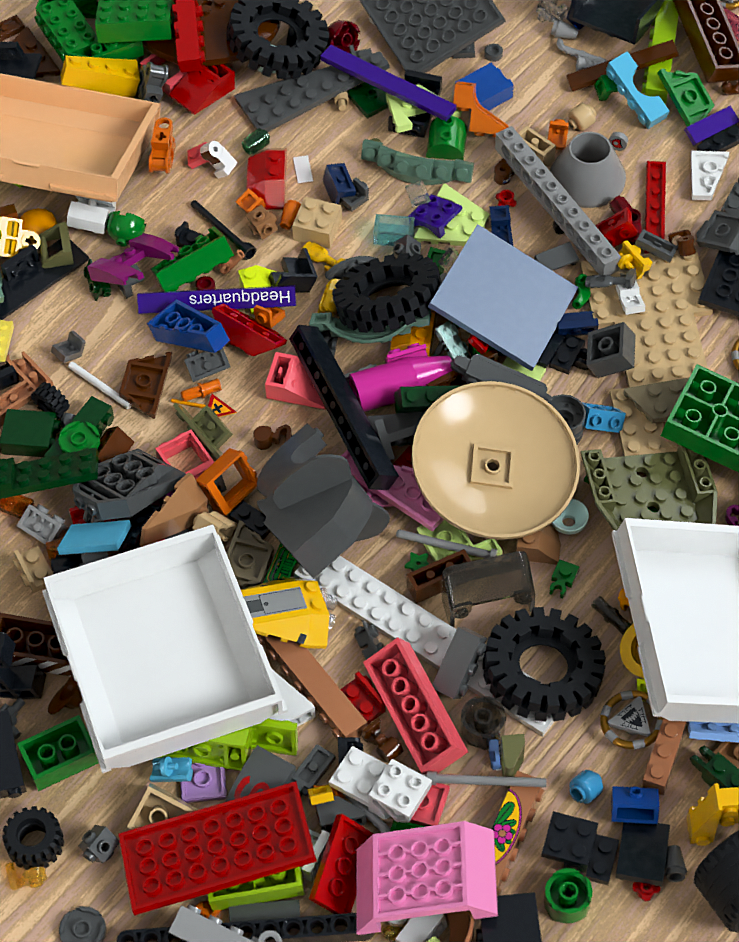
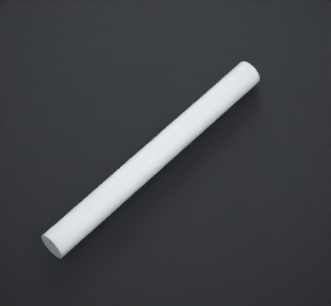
M73 361L69 363L68 368L100 391L129 410L132 407L130 403L119 397L118 392Z

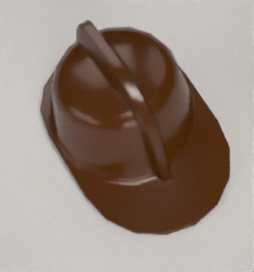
M73 674L50 701L48 706L49 714H55L63 707L71 709L80 707L83 699Z

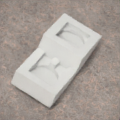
M636 281L631 289L626 288V285H615L626 315L645 312V304L640 296V287Z

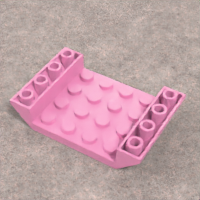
M461 821L373 834L357 849V935L381 932V922L466 910L471 911L474 919L498 916L494 831L492 829Z

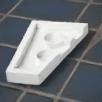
M691 151L692 200H712L730 152Z

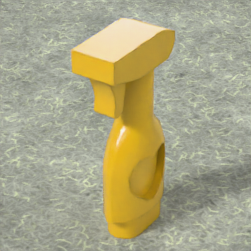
M308 241L302 247L307 248L312 261L325 262L330 265L324 266L325 271L345 260L343 258L335 260L329 256L328 251L315 242Z

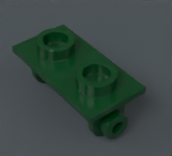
M89 259L87 266L93 263L92 259ZM86 266L84 268V277L89 283V290L93 294L95 301L101 295L104 297L110 296L112 289L109 283L91 281Z

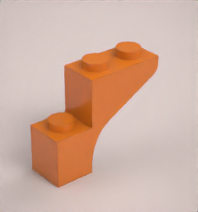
M457 81L453 104L457 105V110L469 111L471 109L470 132H474V135L485 136L486 133L496 137V133L509 127L479 103L476 96V83Z

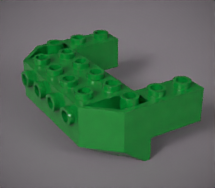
M39 0L35 7V21L63 63L65 56L133 60L144 55L143 41L98 43L97 34L78 9L97 0Z

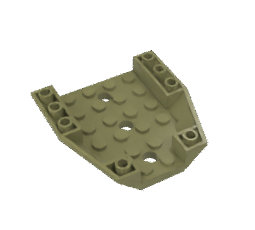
M679 445L677 452L604 458L601 449L580 452L595 504L613 530L617 531L625 518L716 524L718 492L706 457ZM637 472H643L647 477H641L637 475ZM647 507H654L658 512H652Z

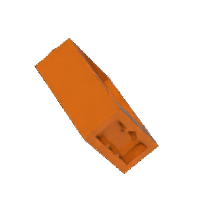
M229 448L196 479L208 498V503L212 510L225 516L257 487V473L247 462L248 458L245 453L240 450L237 451ZM234 464L242 480L227 494L222 496L214 481Z

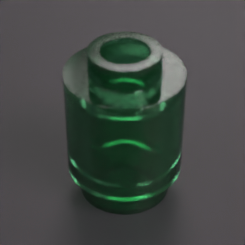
M258 128L244 138L242 147L247 154H256L270 144V135L266 130Z

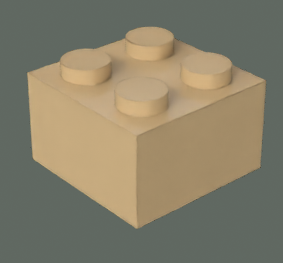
M304 197L292 225L293 240L303 243L308 241L315 242L324 248L330 249L342 221L341 205Z

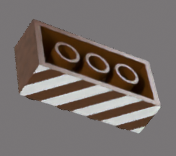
M0 613V632L8 634L16 643L11 666H24L32 663L38 665L46 673L69 677L72 675L68 658L63 656L52 621Z

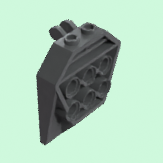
M137 448L98 463V478L96 480L73 485L74 503L79 509L85 510L83 519L86 523L132 517L174 490L175 484L186 473Z

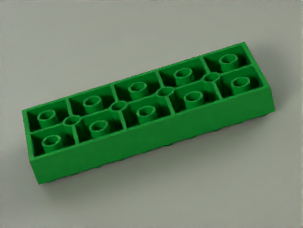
M99 0L95 20L98 43L172 39L175 20L172 4H175L174 0Z
M696 364L666 421L661 436L739 473V383Z

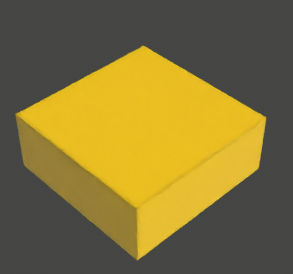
M329 785L307 789L311 805L334 800L333 792Z

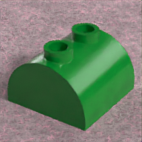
M451 116L447 121L438 117L435 118L430 125L426 158L464 160L467 139V125L464 121L454 116Z

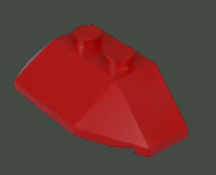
M268 148L248 158L246 188H249L259 198L261 197L264 200L266 210H283L286 190L287 148Z
M224 303L212 308L214 319L222 324L230 339L228 343L242 349L249 356L265 353L287 343V340L280 333L257 324L254 318L237 309H232Z

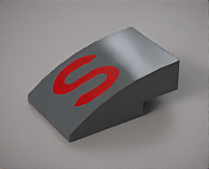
M257 745L236 778L225 802L290 783L296 772V766Z

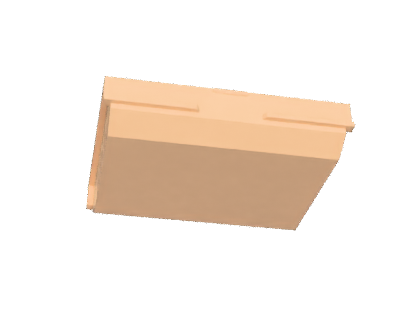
M0 73V181L101 201L117 202L150 143L155 122L160 118L161 103Z

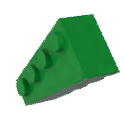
M212 226L208 229L209 234L206 236L199 235L195 238L194 244L185 245L180 248L178 255H174L175 258L173 260L164 259L151 268L160 288L164 292L178 290L179 286L194 281L200 274L212 271L213 267L228 262L234 256L225 236L217 228Z

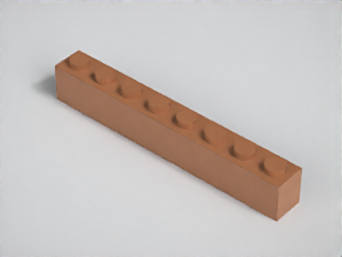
M256 634L260 645H264L267 648V653L271 660L277 661L280 664V669L284 676H289L293 680L292 683L299 693L302 692L319 712L318 715L323 724H328L332 728V734L337 741L338 737L359 738L362 736V731L367 727V721L307 648L300 647V643L288 640L287 643L280 641V637L270 634L267 637Z

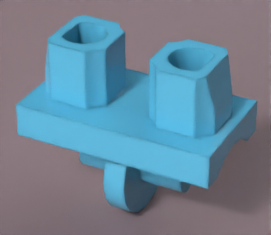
M169 756L153 759V771L150 776L151 782H185L192 780L193 769L191 768L192 759L190 757L170 758Z

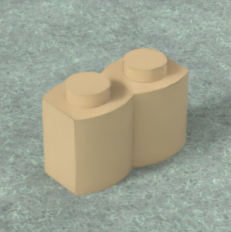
M217 511L211 513L203 512L195 517L192 529L197 530L214 525L220 539L227 542L232 539L237 524Z

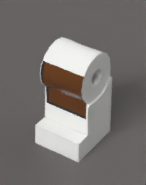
M217 141L206 143L200 148L202 158L208 160L216 169L214 174L218 179L228 176L238 163Z

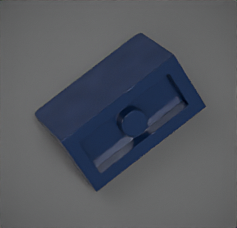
M345 163L326 165L323 183L331 202L339 204L341 197L355 196L356 189Z
M593 311L564 313L560 322H558L556 333L562 336H566V334L572 336L588 335V332L598 330V318L593 319Z

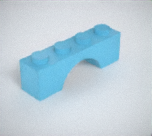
M627 51L608 63L606 73L609 79L614 80L619 93L625 96L628 106L635 110L640 123L649 129L666 119L669 109L659 96H645L636 89L633 83V76L638 66Z

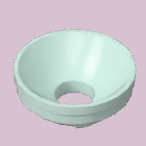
M571 499L563 513L551 524L557 531L563 534L579 533L588 523V509L579 500ZM566 518H571L575 521V524L573 526H566L562 521Z

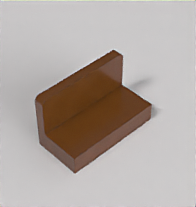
M118 426L108 428L100 438L98 463L111 459L116 455L127 453L133 446L134 441Z

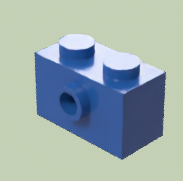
M612 786V822L658 824L660 803L659 790L657 788Z

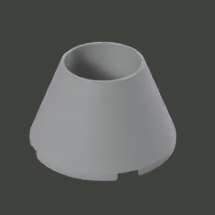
M584 132L576 135L555 159L550 169L553 176L578 206L583 208H596L607 205L610 200L622 193L626 183L624 166L610 141L605 136L596 132Z

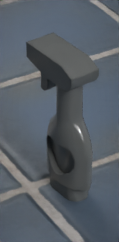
M631 268L626 273H620V277H612L610 275L587 276L585 286L605 288L612 285H626V288L631 289L637 278L636 268Z

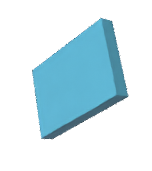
M130 520L71 524L57 548L59 555L118 551L132 526Z

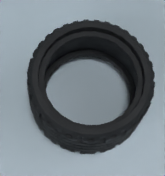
M739 830L715 847L699 864L694 875V884L703 897L708 901L712 909L716 911L717 916L722 920L726 928L736 933H739Z

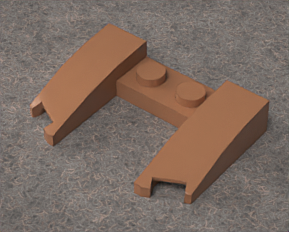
M22 351V359L11 361L9 355L6 357V364L8 366L13 365L21 382L0 396V427L4 425L7 409L18 410L32 401L31 394L42 382L50 383L51 386L54 385L53 381L24 351Z

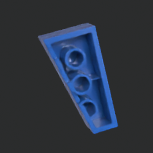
M177 299L147 323L156 341L216 353L230 341L219 321Z

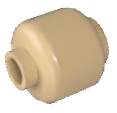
M580 103L569 112L568 123L572 129L575 130L577 128L580 131H584L595 123L596 111L590 104Z

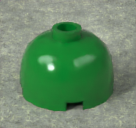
M113 211L108 216L107 231L109 236L116 241L117 245L127 246L129 240L145 232L147 224H144L145 220L141 217L127 212L126 216L119 215L120 211Z

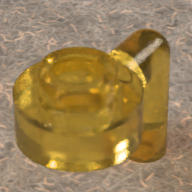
M11 862L5 865L12 890H18L26 885L30 886V888L40 887L47 879L46 871L43 867L26 870L22 877L18 879L14 863Z

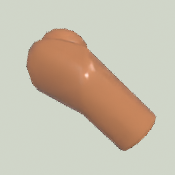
M237 250L228 262L218 265L219 271L222 274H228L245 257L244 252Z

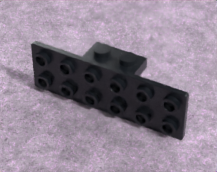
M61 239L47 248L49 258L63 250ZM70 240L74 264L45 269L42 267L40 253L38 254L37 248L33 244L7 259L0 265L4 276L1 287L4 303H0V320H3L89 261V256Z

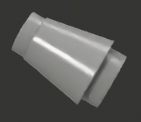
M555 20L551 35H555L556 38L576 40L579 29L562 20Z

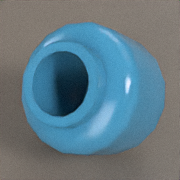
M591 770L581 771L570 781L571 797L579 803H591L603 792V783L600 775Z

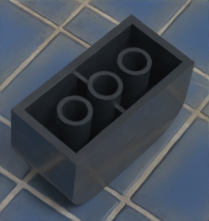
M535 892L497 896L498 916L481 918L480 929H476V942H542Z

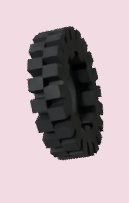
M238 0V3L234 4L226 29L227 41H230L229 47L232 53L238 52L236 58L241 63L250 60L248 68L256 72L261 66L263 67L262 75L271 77L274 70L276 71L277 79H286L288 73L294 79L299 78L301 73L304 75L309 74L313 68L316 69L320 64V56L325 51L329 39L328 25L326 20H321L323 15L318 9L311 11L313 4L307 0L299 4V0ZM268 20L284 22L295 31L297 41L292 47L286 45L271 46V42L262 36L259 37L258 27L261 23Z
M401 253L397 259L392 254L385 256L383 262L376 258L369 261L370 266L368 267L364 264L355 267V272H347L343 276L344 280H339L336 283V289H333L332 293L339 319L344 326L347 325L348 329L353 331L358 328L359 332L368 333L373 328L374 333L384 332L387 325H389L390 330L400 328L399 322L403 321L406 325L416 322L415 316L423 318L428 315V309H431L428 305L442 281L438 266L431 258H423V255L414 254L410 257V253ZM398 285L409 286L398 291L397 295L392 297L390 295L377 297L376 300H370L369 298L370 295L384 288Z
M533 607L531 616H529L526 608L515 611L514 618L508 614L501 619L500 625L496 624L491 630L483 657V677L486 685L491 684L489 691L495 699L503 696L501 705L509 711L517 705V715L527 718L530 711L535 712L536 721L546 722L548 714L552 715L553 721H560L565 719L566 712L571 718L580 714L582 707L587 709L593 703L594 697H597L606 667L604 665L606 661L605 651L600 650L602 643L598 636L591 637L592 629L586 623L577 627L579 618L570 613L565 620L560 619L562 610L551 608L550 615L545 616L544 607ZM544 645L552 647L565 657L568 665L567 673L560 681L541 684L540 681L528 677L522 672L520 667L522 653L533 646Z

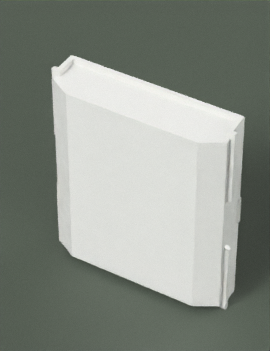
M625 518L618 530L612 531V538L625 595L628 597L636 632L638 653L652 715L663 717L669 721L739 724V526Z
M214 525L43 578L46 589L42 590L63 656H67L74 680L77 681L83 699L80 707L102 773L111 771V768L130 767L259 724L276 713L280 715L287 712L263 646L260 645L253 628L251 614Z

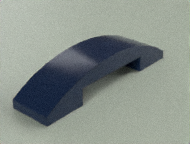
M509 205L490 206L491 232L514 247Z

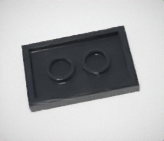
M623 822L616 878L662 886L670 825Z

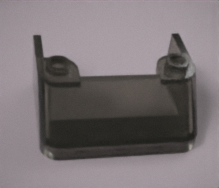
M524 551L452 565L442 571V603L448 623L453 628L455 626V618L462 619L467 617L474 605L513 597L516 603L528 604L530 612H532V608L535 606V589L527 553Z

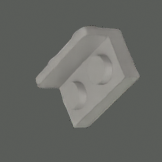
M29 504L16 526L52 548L62 530L68 531L69 527L64 524L66 520L56 514L54 516L49 515V509L40 504L37 507Z

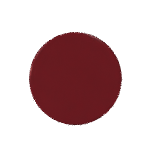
M203 276L196 281V290L216 289L215 281L211 277Z

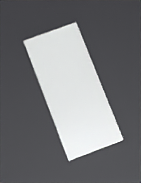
M308 155L293 157L298 183L313 181Z

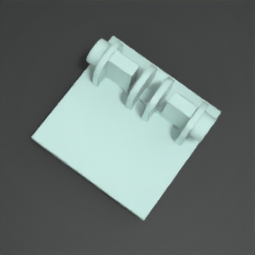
M448 320L443 325L435 328L437 331L435 334L440 342L444 341L441 343L442 345L446 344L445 350L449 349L447 354L452 360L457 355H462V357L469 356L468 346L458 336L459 332L455 324Z

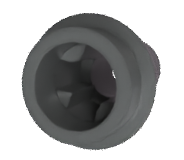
M677 845L667 847L664 874L667 880L671 882L682 881L687 874L681 847Z

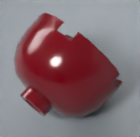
M338 20L328 26L329 39L327 48L333 45L349 52V45H353L354 50H357L360 44L358 39L360 30L356 24L347 20Z

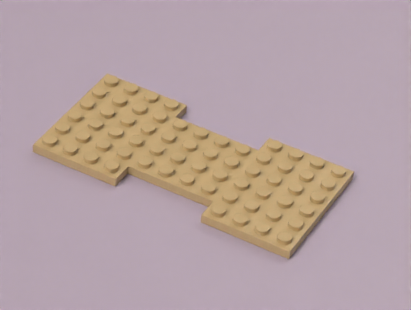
M695 248L696 253L690 256H679V251L677 250L670 263L651 253L640 254L643 258L649 257L653 262L650 270L644 272L641 279H636L640 287V296L645 304V312L626 315L615 285L605 288L589 287L591 292L588 300L590 311L594 312L592 313L593 319L598 318V329L625 322L636 335L634 368L625 370L628 388L688 378L691 376L696 364L708 369L695 317L712 315L713 308L698 304L706 282L697 248ZM580 261L582 274L587 276L599 275L588 261ZM619 268V271L611 274L610 276L620 277V273H626L629 270L627 268ZM730 375L724 376V377H726V378H728V379H731V376H730ZM624 388L610 390L609 395L612 406L626 413L623 428L618 433L623 456L677 452L679 444L661 436L666 421L651 423L646 418V415L635 407V403L629 397L626 398L624 396Z

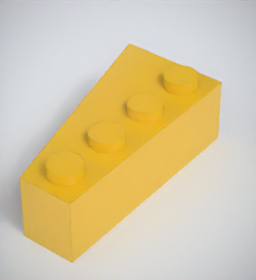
M65 56L60 74L61 85L135 98L140 82L137 60Z

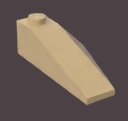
M150 783L127 827L130 829L139 828L197 811L198 809L168 791Z

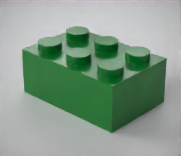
M80 715L17 743L21 756L38 791L99 763L90 735Z

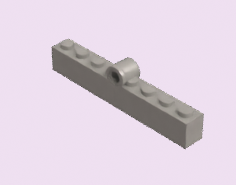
M190 904L187 908L180 907L168 931L187 942H265L268 938H274L276 942H283L281 936L272 930L263 932L259 938L252 936L250 940L242 936L244 931L232 925L228 929L221 925L222 920L212 915L206 918L200 915L202 910Z

